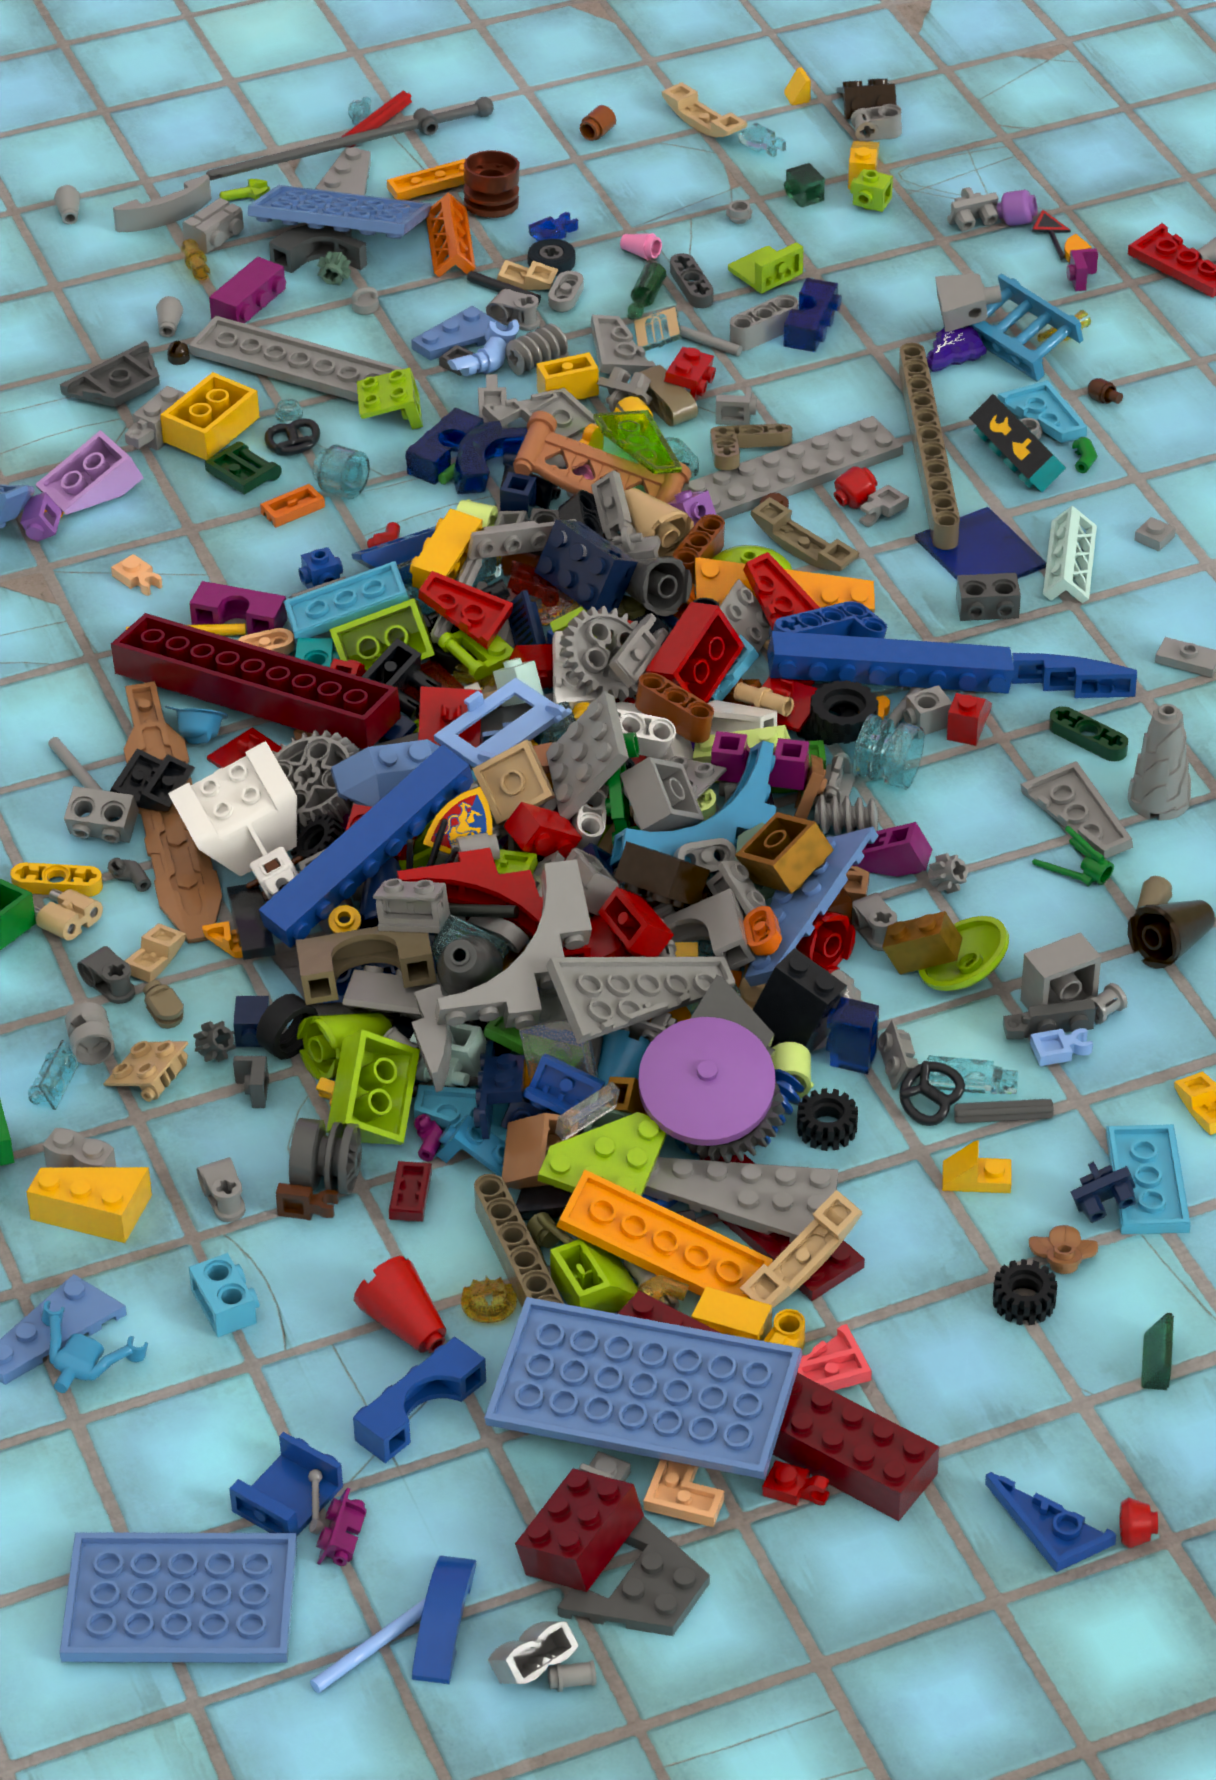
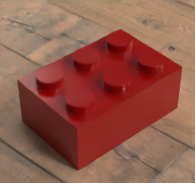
M690 602L645 671L647 673H657L708 703L745 645L718 605Z

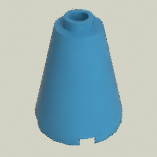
M617 1030L603 1035L596 1078L606 1083L596 1106L603 1107L609 1077L639 1079L640 1063L647 1047L651 1043L648 1039L640 1036L639 1041L628 1037L630 1032L626 1030Z

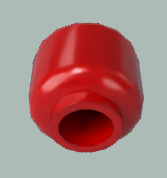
M853 466L835 480L836 492H834V497L841 506L848 505L853 509H858L868 502V495L876 491L877 480L866 467Z

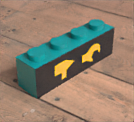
M994 394L969 417L976 425L973 431L984 442L988 438L991 440L988 446L999 457L1003 454L1006 456L1003 462L1014 473L1018 469L1021 471L1018 477L1029 488L1035 485L1043 492L1066 469L1056 456Z

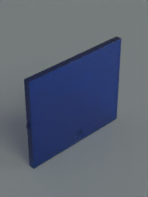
M989 507L960 517L958 545L953 549L942 550L935 547L932 543L930 529L915 534V540L956 580L957 575L1016 573L1018 579L1046 568V562Z

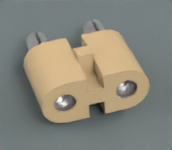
M52 889L49 893L50 899L57 901L58 904L51 901L42 909L34 906L37 926L65 940H72L82 933L81 926L89 928L100 919L103 912V906L99 901L73 889H68L64 892Z

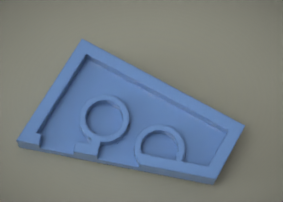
M471 306L411 340L412 349L427 359L433 360L441 357L456 345L460 347L474 343L477 347L485 345V332L490 321L495 322L496 328L501 331H506L507 327L476 307Z

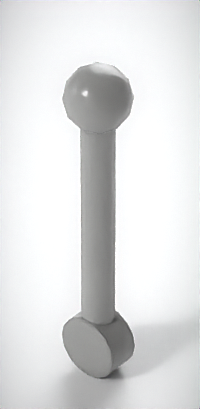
M313 1469L308 1474L309 1481L312 1482V1521L309 1525V1531L318 1535L323 1528V1521L319 1517V1482L322 1480V1473L318 1469Z

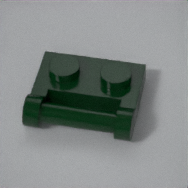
M240 441L205 461V470L242 494L248 493L269 479L271 481L277 480L282 472L280 465L275 462L269 463L250 451L249 447Z

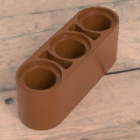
M707 514L702 516L673 553V557L680 559L685 568L690 571L693 584H695V558L712 559L724 547L725 521L718 515Z
M644 673L639 677L635 707L640 712L668 719L675 726L676 733L691 742L703 743L709 739L714 709L710 704L657 673Z

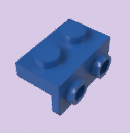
M545 1053L540 1059L530 1085L524 1090L523 1097L529 1099V1103L538 1109H550L560 1115L579 1117L578 1123L584 1124L587 1121L590 1104L596 1106L606 1082Z

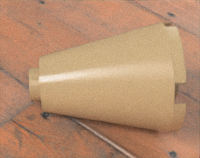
M637 488L625 490L632 520L631 525L635 528L636 533L642 532L643 537L659 535L661 544L658 549V557H673L674 551L694 527L693 520L686 512Z

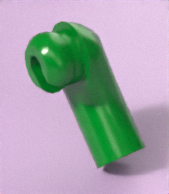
M1080 437L1072 444V449L1077 448L1075 454L1081 455L1075 464V468L1080 473H1086L1096 461L1098 455L1092 441L1086 437Z

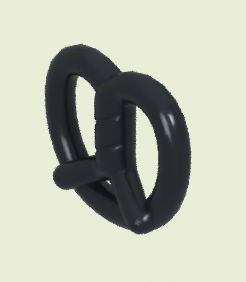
M298 419L289 424H277L270 427L265 433L264 440L267 447L276 454L296 455L310 450L317 444L320 438V428L314 420ZM308 427L311 429L312 435L299 438L296 429ZM280 432H286L288 440L276 444L273 436Z
M923 1061L905 1076L899 1091L901 1105L905 1112L916 1122L927 1126L937 1125L947 1117L950 1105L956 1103L962 1097L965 1090L964 1079L957 1070L947 1064ZM930 1072H939L948 1076L955 1084L953 1092L947 1095L929 1083ZM920 1076L919 1084L912 1086L914 1081ZM922 1094L939 1105L940 1108L932 1116L925 1115L913 1106L910 1097Z

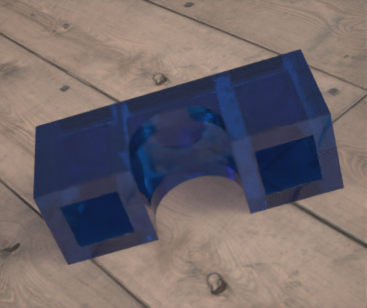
M806 278L799 292V310L791 309L784 323V347L816 352L820 342L825 341L827 327H831L833 324L834 312L839 311L842 296L838 295V283Z
M455 407L406 450L407 474L436 485L439 482L438 475L451 465L452 451L466 454L484 439L483 418Z

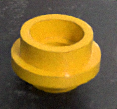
M338 906L329 915V927L334 934L358 930L361 926V916L358 910L352 906ZM348 916L350 918V921L347 923H341L339 922V919L341 917Z

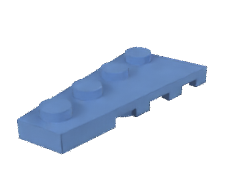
M73 1274L0 1339V1382L4 1385L42 1364L43 1358L49 1355L50 1326L45 1325L41 1319L44 1302L51 1301L49 1310L53 1312L59 1311L62 1306L65 1308L62 1323L60 1324L62 1335L61 1349L66 1345L72 1334L84 1335L87 1333L91 1336L101 1330V1324L112 1318L117 1321L126 1316V1306Z

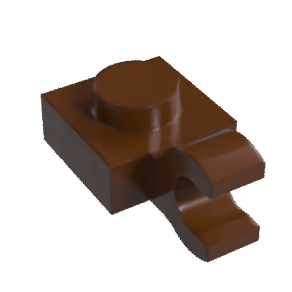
M279 1183L276 1190L278 1216L311 1220L313 1214L325 1218H333L335 1213L334 1205L332 1204H338V1192L327 1189L318 1194H313L312 1187Z

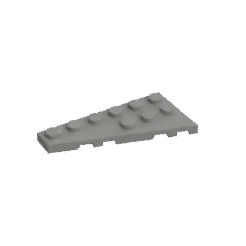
M551 957L546 965L578 1044L699 1002L704 997L716 975L723 977L731 987L736 982L725 957Z
M658 1157L643 1194L666 1202L674 1199L689 1204L690 1210L699 1213L703 1209L718 1214V1219L767 1235L775 1232L790 1237L789 1242H792L814 1220L813 1213L837 1190L838 1169Z

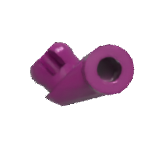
M421 1114L414 1120V1127L423 1141L418 1151V1156L428 1162L433 1160L442 1144L438 1140L443 1131L435 1120H431L429 1115Z

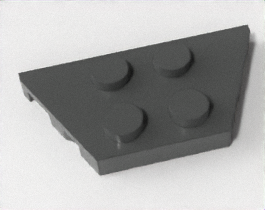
M144 341L61 383L60 389L61 394L117 407L160 385L153 356L149 351V344Z

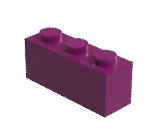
M256 257L209 296L211 319L219 316L245 324L286 289L284 266L261 257Z

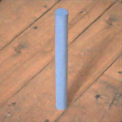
M426 1598L310 1680L312 1688L317 1693H320L420 1621Z

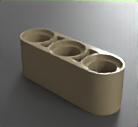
M657 365L639 372L651 380L646 391L652 397L649 406L667 425L674 426L698 416V407L692 395L684 387L664 381L667 370L663 366Z

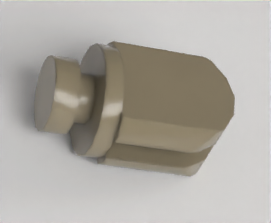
M153 980L146 984L143 989L145 994L144 1002L156 1023L161 1028H173L179 1025L183 1020L184 1004L175 991L168 985L161 984L158 980Z

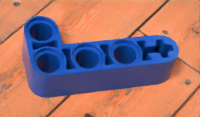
M847 601L778 618L774 623L772 631L885 638L888 627L882 619L863 604Z

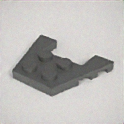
M643 1516L624 1542L643 1552L612 1595L606 1598L591 1590L584 1592L571 1588L558 1605L559 1617L571 1619L572 1615L589 1618L590 1623L603 1625L605 1621L626 1624V1629L669 1636L675 1634L709 1586L710 1574Z

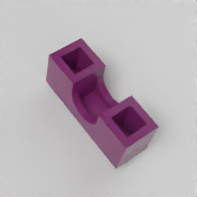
M201 581L190 601L192 625L224 624L230 619L241 618L246 620L247 635L275 628H283L287 621V611L283 602L286 600V596Z
M716 731L711 750V764L727 769L717 780L739 783L745 771L750 752L747 744V734ZM778 738L776 750L773 753L775 755V765L769 774L768 784L771 787L804 790L809 770V741Z

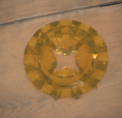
M486 1275L483 1281L479 1282L473 1279L470 1287H463L461 1307L464 1313L475 1321L482 1323L498 1322L510 1316L516 1308L517 1294L514 1292L512 1284H505L501 1277L496 1280H490ZM487 1293L492 1294L493 1297L490 1306H488V1301L485 1299V1294Z

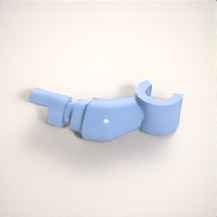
M514 319L509 322L506 331L497 329L496 323L490 321L485 332L486 344L484 347L472 355L448 360L447 363L452 370H460L463 376L473 375L476 372L488 374L498 370L504 364L507 343L514 340L519 331L518 321Z

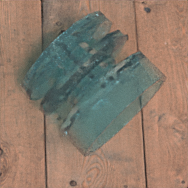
M870 714L866 718L856 741L853 757L854 776L865 778L868 775L869 780L877 781L883 773L885 784L907 790L916 776L922 758L925 741L924 728L901 722L894 731L892 719L885 718L882 720L880 716Z

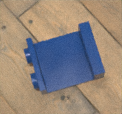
M283 1432L279 1436L281 1455L255 1483L250 1486L238 1479L229 1488L232 1512L269 1533H296V1536H298L312 1521V1482L308 1478L309 1472L313 1469H318L322 1473V1480L319 1482L320 1512L343 1488L342 1466L332 1455L323 1454L310 1447L303 1439L294 1438Z

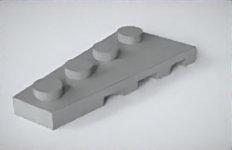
M1077 761L1020 784L1021 792L1065 828L1070 826L1096 851L1104 855L1105 859L1133 848L1132 838Z

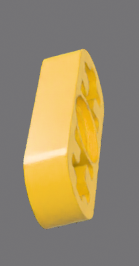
M25 862L15 865L10 872L12 884L32 894L49 895L52 889L62 892L73 889L88 897L99 894L103 889L101 871L93 866ZM54 877L64 878L63 881L57 883L49 881Z

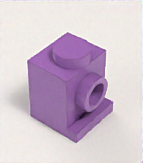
M46 492L31 497L27 502L20 523L26 530V535L38 542L56 535L62 510Z

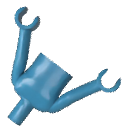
M51 1301L44 1302L41 1319L45 1325L50 1326L49 1361L54 1365V1368L62 1372L54 1384L56 1391L66 1393L74 1378L84 1381L95 1380L111 1365L125 1357L131 1362H141L145 1359L148 1343L145 1342L142 1347L133 1346V1336L128 1338L126 1346L102 1358L101 1356L104 1353L103 1346L96 1340L82 1334H72L66 1345L61 1349L62 1335L60 1324L62 1323L65 1308L62 1306L59 1311L53 1312L49 1310Z

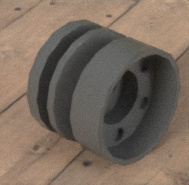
M299 1118L295 1125L290 1148V1184L312 1187L313 1191H315L323 1176L326 1190H336L338 1186L340 1194L350 1195L354 1189L362 1160L359 1124L348 1123L344 1130L342 1122H334L329 1136H326V1127L323 1120Z

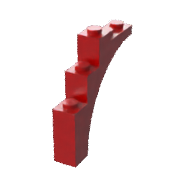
M490 848L458 852V862L397 871V879L402 881L417 882L420 880H431L435 883H445L448 902L518 905V918L503 919L518 926L531 938L537 931L542 916L543 896H539L531 870L498 874ZM590 944L574 950L564 947V957H590Z

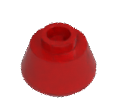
M1127 1497L1120 1503L1119 1528L1121 1543L1127 1548H1133L1151 1541V1534H1158V1512H1151L1150 1504L1131 1497Z

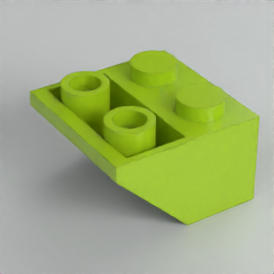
M578 1239L550 1249L551 1278L567 1305L615 1313L620 1311L639 1290L618 1256L585 1240Z

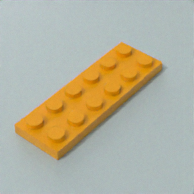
M584 1170L556 1226L699 1296L702 1295L707 1286L749 1298L740 1290V1287L763 1264L769 1266L773 1259L587 1170Z

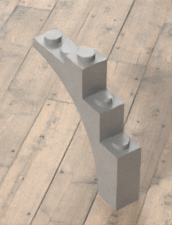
M577 859L544 863L541 875L543 895L542 916L537 931L529 944L507 969L488 982L462 993L439 997L435 1009L437 1025L447 1024L456 1026L463 1024L465 1021L478 1019L488 1022L503 1016L505 1028L528 1029L539 1023L542 1007L537 987L542 989L555 988L546 967L551 957H564V947L574 950L589 944L592 932Z

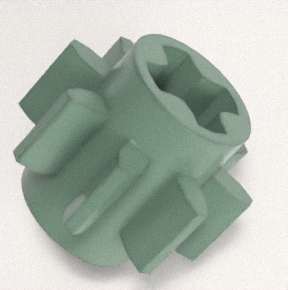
M328 251L326 257H320L317 264L320 268L318 276H321L326 284L341 285L343 279L349 278L351 270L348 267L351 261L347 260L342 252Z

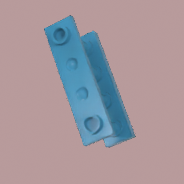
M1001 273L997 277L1001 289L1002 302L986 304L988 317L1008 300L1013 301L1018 306L997 325H990L982 321L969 326L977 331L987 350L1035 381H1038L1045 375L1042 358L1067 336L1081 343L1083 341L1082 325L1074 315L1069 316L1021 286L1016 279H1010ZM1028 311L1038 317L1016 338L1004 334ZM1047 324L1057 329L1036 350H1030L1023 346Z

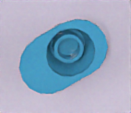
M165 706V708L176 710L178 731L191 744L208 743L210 739L216 738L222 720L228 718L226 713L210 709H178Z

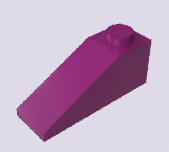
M913 822L876 831L879 836L873 844L867 843L862 850L864 858L860 864L852 865L870 873L896 877L918 874L927 869L933 849L918 824Z

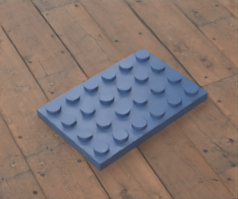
M277 185L248 205V216L256 217V220L260 222H271L272 219L282 220V224L298 225V222L308 223L310 228L319 229L324 228V226H332L335 231L340 232L356 229L360 230V233L364 235H375L376 232L386 233V237L402 238V235L408 233L428 217L432 204Z
M75 1532L60 1645L61 1662L287 1663L297 1550L296 1533Z

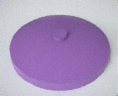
M715 1017L686 1019L663 1030L647 1047L639 1068V1095L643 1107L651 1120H654L662 1131L673 1138L701 1146L726 1144L750 1133L768 1113L775 1091L774 1065L764 1044L745 1027L732 1021Z

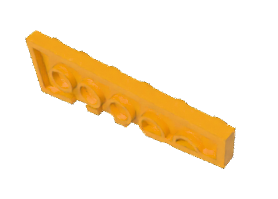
M695 558L696 599L711 598L717 601L720 606L738 579L755 596L743 571L745 564ZM784 569L820 608L854 601L863 604L873 613L875 612L874 581Z

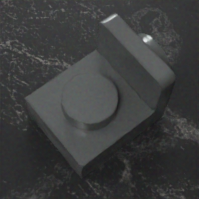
M235 1056L233 1059L235 1082L237 1084H244L245 1094H250L252 1108H265L269 1086L267 1056Z

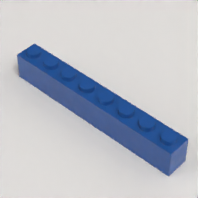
M772 631L767 652L770 678L827 682L847 680L861 684L932 688L939 685L941 689L1009 694L1014 674L1010 647Z
M442 744L258 909L264 927L290 948L296 944V940L305 939L314 926L321 920L327 919L335 907L344 899L350 898L357 888L367 878L373 877L388 859L398 855L408 839L420 835L426 825L435 818L436 814L447 802L469 790L471 784L474 783L470 765Z

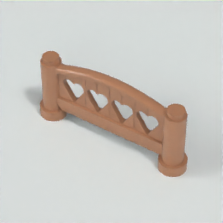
M536 411L531 414L527 423V434L513 463L515 473L527 476L532 472L537 473L547 481L574 495L580 490L593 494L591 485L611 471H616L620 473L624 491L637 485H642L647 494L665 503L675 500L674 495L682 491L684 484L689 483L692 475L688 466L678 461L667 463L661 473L555 433L557 428L556 419L545 411ZM560 454L564 458L567 469H560L556 465H549L545 460ZM585 464L589 465L594 479L590 480L586 479L583 475H576L572 470Z

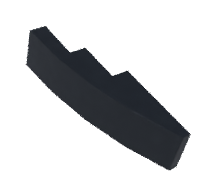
M247 884L227 887L232 918L243 960L276 955L272 933L264 927L258 910L265 904L259 885L251 889L246 888Z

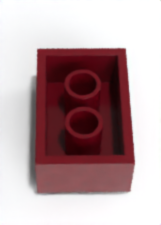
M573 1468L515 1543L525 1574L587 1592L644 1516L634 1484Z

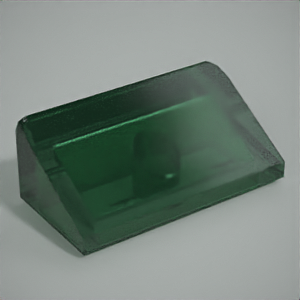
M1166 1313L1143 1336L1142 1388L1167 1390L1169 1388L1174 1322L1172 1313Z

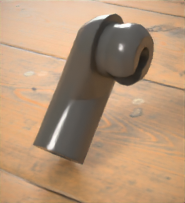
M113 858L108 863V871L114 878L133 882L140 892L150 888L151 881L136 861Z

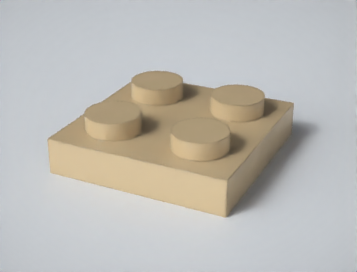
M527 739L472 768L489 803V808L497 825H504L521 802L540 806L556 797L532 743Z

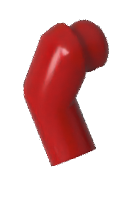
M395 522L388 523L385 532L377 533L373 538L368 539L367 547L370 548L398 539L400 534L399 524Z

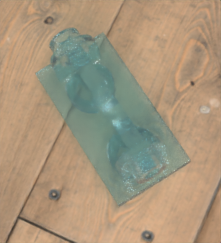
M61 1040L57 1049L47 1053L39 1071L41 1077H36L33 1085L28 1090V1099L31 1103L40 1104L41 1102L48 1101L53 1110L57 1109L79 1065L76 1056L72 1053L65 1040Z

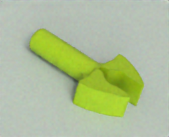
M248 179L247 187L221 191L219 197L226 201L250 197L255 201L269 192L270 187H268L265 180Z

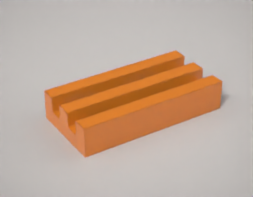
M309 483L261 503V514L263 516L267 515V520L269 522L272 521L273 526L276 528L324 508L325 499Z

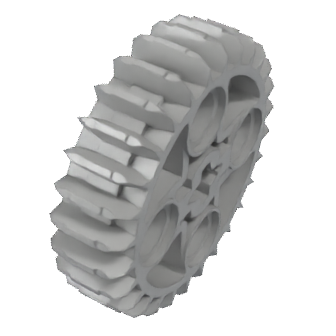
M314 730L311 737H307L306 733L303 732L302 739L296 740L291 737L292 743L287 746L281 743V750L278 753L272 752L297 795V834L300 835L301 831L299 829L302 825L306 827L308 825L307 821L310 819L315 821V816L317 815L323 816V814H327L343 824L342 817L346 814H351L354 802L338 797L330 770L332 766L360 752L357 746L352 744L347 737L342 738L338 732L331 735L327 730L324 731L322 736Z

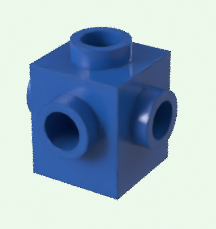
M328 547L301 555L302 567L298 569L302 584L307 589L338 579L340 574L343 573L340 558L335 557Z

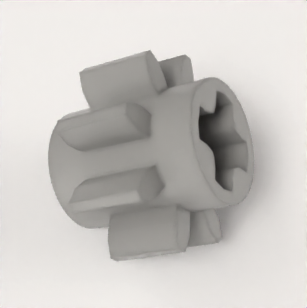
M948 853L935 856L936 862L929 864L930 868L928 870V878L932 886L937 888L938 892L946 890L948 894L960 891L959 884L966 883L968 875L967 866L964 861L959 859L957 854L949 856Z

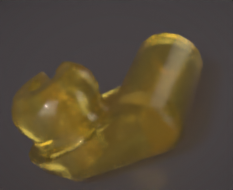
M656 1275L643 1282L637 1291L639 1290L657 1300L668 1295L684 1301L689 1284L665 1275Z

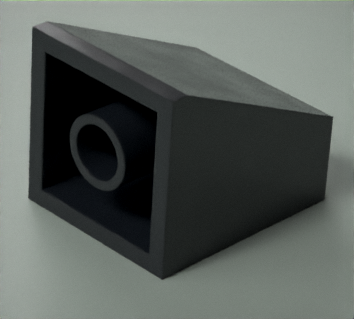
M794 948L775 966L752 1009L774 1033L771 1048L783 1042H796L805 1046L811 1053L831 1034L847 985Z

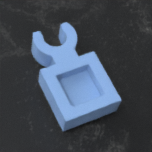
M1062 1028L1034 1033L1030 1037V1044L1039 1066L1072 1061V1053L1082 1056L1092 1053L1093 1042L1087 1041L1088 1031L1085 1028L1076 1029L1069 1035H1065Z

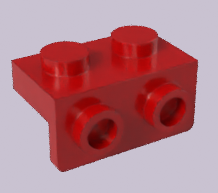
M682 347L667 369L664 381L691 389L690 394L696 402L699 396H704L707 384L713 382L716 368L712 367L714 356L700 352L696 348Z

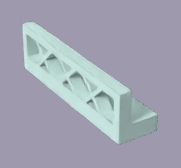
M1073 506L1069 507L1051 522L1043 595L1052 601L1066 590L1083 604L1089 600L1097 525Z

